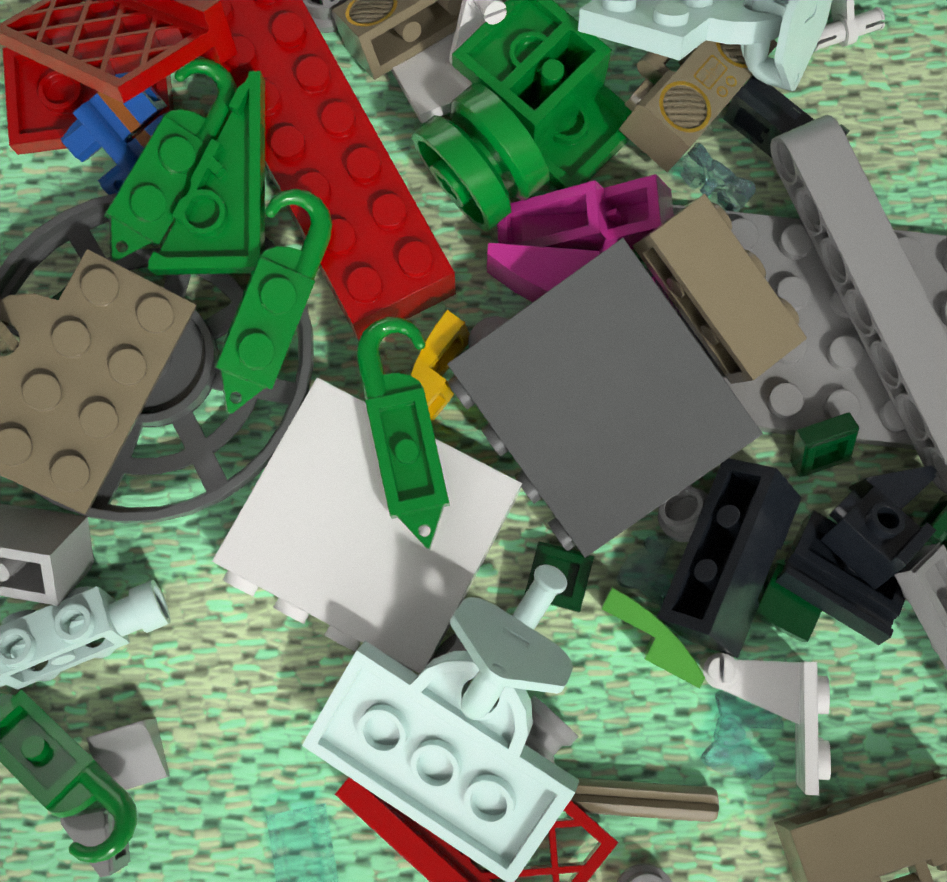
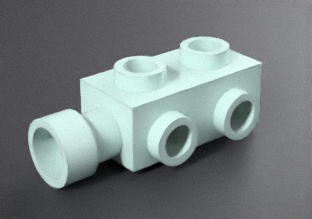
M150 580L129 589V596L117 601L98 586L94 588L79 587L73 589L59 606L50 605L37 611L23 610L8 615L1 621L2 625L0 626V687L8 685L18 690L38 681H50L66 669L93 658H105L111 655L117 648L130 643L128 637L130 633L140 629L148 633L170 624L171 618L168 606L159 586L154 580ZM102 637L105 638L99 646L91 648L90 642ZM48 660L47 665L42 670H35V665Z

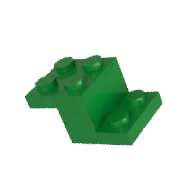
M508 0L504 3L506 5L504 9L507 10L505 18L497 24L485 22L452 53V66L470 82L487 87L513 111L540 149L549 169L550 180L548 182L557 190L587 183L630 140L619 131V128L632 111L625 105L626 102L604 85L612 49L596 36L579 32V22L553 0Z

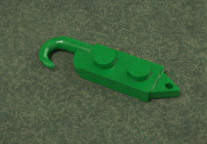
M196 58L175 72V79L179 82L185 81L190 75L196 73L209 76L217 86L218 95L205 117L192 111L179 109L168 112L158 123L103 215L109 219L110 260L112 262H116L148 244L154 247L159 245L174 220L172 214L179 200L189 192L191 186L190 179L211 138L217 141L231 114L229 104L237 90V85L231 73L221 64L207 58ZM118 242L125 244V252L117 250L116 244Z
M296 188L282 191L271 199L265 209L266 216L273 218L281 208L287 205L300 206L309 214L311 225L301 250L292 247L276 246L265 250L256 261L214 365V368L220 370L226 412L229 414L234 413L263 389H273L314 286L315 276L331 238L332 221L329 210L323 201L309 191ZM233 392H237L240 395V400L237 403H233L230 400V395Z
M384 317L374 321L363 331L357 344V362L391 519L398 518L426 549H430L443 509L450 506L424 387L419 380L410 375L401 373L384 374L379 352L380 342L384 337L393 333L406 335L418 350L424 349L426 343L422 332L412 322L401 317ZM422 527H429L431 532L428 536L423 537L419 534Z
M22 689L16 695L0 693V762L54 816L60 818L73 816L85 810L97 800L114 818L113 830L103 843L96 846H85L79 842H73L69 846V853L79 861L97 863L109 860L121 852L132 839L137 825V807L130 794Z

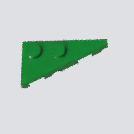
M249 71L246 81L237 88L229 104L231 114L217 141L211 138L190 179L191 186L189 192L179 200L172 214L175 222L159 253L153 251L148 261V269L154 275L252 273L257 259L265 251V79L261 71Z

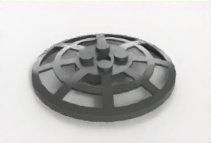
M116 194L94 198L67 209L35 229L10 253L0 267V300L9 295H16L31 272L55 249L68 241L71 242L80 259H82L87 249L106 258L90 229L109 222V219L103 215ZM265 236V250L276 247ZM161 248L139 249L114 263L129 271L148 267V261L153 251L159 253ZM191 274L167 275L163 288L185 299ZM195 274L215 285L232 303L205 320L195 310L88 514L85 515L44 495L37 494L54 505L92 519L124 524L153 523L197 513L227 499L247 485L267 466L309 392L314 366V337L307 303L296 329L298 336V368L295 382L276 379L272 390L263 389L234 413L230 414L211 435L206 437L193 412L205 401L212 389L223 391L220 370L214 368L219 355L216 340L228 333L244 290L229 274ZM5 325L14 336L19 337V333L15 328ZM258 399L287 404L288 406L281 423L265 447L241 471L227 480L214 452L223 447L241 429L253 411ZM173 424L185 447V450L157 458L132 457L143 427L150 428ZM194 465L206 492L191 499L162 506L123 507L111 505L124 474H163Z

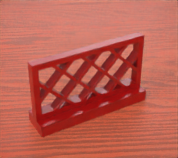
M41 0L0 23V45L122 103H126L199 56L210 59L218 64H223L238 54L220 0ZM129 72L121 78L115 76L116 74Z
M350 777L335 793L345 805L429 882H495L493 879H500L489 870H482L471 858ZM570 800L563 811L571 818H558L548 832L551 864L525 866L518 877L552 875V882H560L559 874L573 873L567 882H588L616 847L618 841ZM581 826L598 841L597 845L583 862L558 864L555 828Z

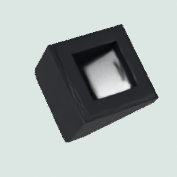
M930 465L872 476L850 485L849 490H855L863 497L875 486L902 510L937 477L935 474L938 471Z

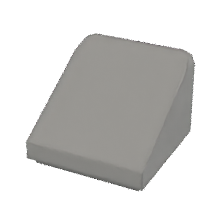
M156 718L142 720L87 737L89 751L93 759L125 790L170 776Z
M104 807L83 810L73 816L60 818L61 825L73 842H79L85 846H96L103 843L110 836L114 827V818ZM129 842L121 852L109 860L90 863L100 877L110 876L128 866V863L131 862Z

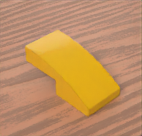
M449 310L444 313L425 342L426 346L420 351L410 375L419 380L424 387L431 423L454 396L447 380L442 376L449 369L447 364L458 357L466 348L470 336L465 322Z

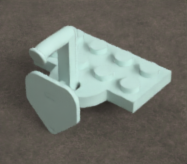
M592 0L579 10L578 31L679 61L706 40L724 44H740L748 70L756 79L767 85L793 92L797 88L825 28L832 0ZM779 37L775 59L770 58L768 53L771 40Z
M544 564L538 566L534 572L533 583L513 615L480 598L468 597L464 599L451 617L450 625L467 651H452L434 658L418 675L365 641L356 650L302 746L505 882H515L574 796L579 783V779L525 745L533 724L531 699L526 690L561 693L573 670L572 661L564 650L534 630L555 596L566 589L567 580L565 575L552 565ZM473 679L468 687V680Z

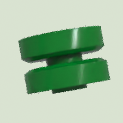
M473 83L452 100L450 104L452 121L434 115L414 131L411 138L423 163L448 197L476 226L488 232L512 212L509 195L525 201L550 180V175L540 149L513 111L482 84Z

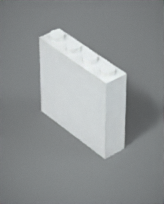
M316 378L212 562L228 570L222 580L251 596H254L258 587L277 596L278 599L273 608L303 624L310 614L329 624L324 635L346 648L356 652L360 642L364 643L366 641L411 671L414 670L420 673L432 661L450 627L451 617L471 587L520 493L522 483L435 439L450 506L444 507L430 549H426L398 518L391 519L366 402ZM422 527L419 534L423 537L428 536L431 532L430 528Z

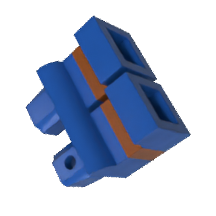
M129 72L116 74L115 76L121 78ZM152 86L126 103H122L98 91L89 101L73 112L77 120L63 135L61 141L74 157L81 162L87 161L103 148L117 165L98 181L108 195L116 194L158 123L167 113L160 115L134 139L132 138L133 134L165 109L167 105Z

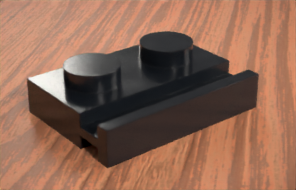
M813 510L803 520L784 561L785 566L775 582L875 644H882L891 638L894 631L891 629L894 619L899 617L905 602V597L896 577L893 575L874 590L821 541L836 523Z

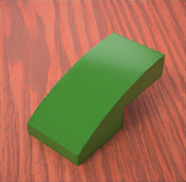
M611 587L601 609L652 635L643 653L644 659L700 689L705 676L682 642L648 609L618 589Z

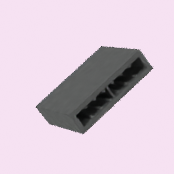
M624 238L620 239L447 364L455 374L447 382L466 409L476 404L489 422L481 430L500 457L509 451L522 470L514 476L517 481L522 483L521 488L534 504L543 498L555 515V518L548 522L555 536L567 551L577 546L585 558L763 435Z

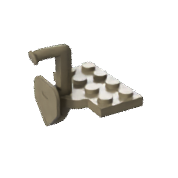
M88 249L59 300L35 293L9 295L1 299L0 476L87 515L193 316L196 304ZM5 325L11 326L18 331L19 342Z

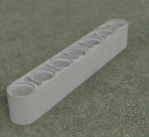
M824 115L774 137L770 144L772 160L924 467L932 465L938 471L935 474L937 477L932 481L938 489L947 494V334L843 129L835 118L830 115Z

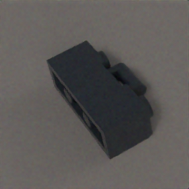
M731 458L721 463L657 616L659 620L684 639L736 658L739 657L760 604L757 600L777 549H782L802 499L777 468Z

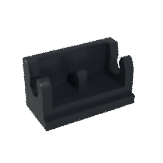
M754 76L735 94L723 120L771 158L770 144L774 137L815 120L773 86L761 82ZM841 124V128L845 135H847L850 130Z

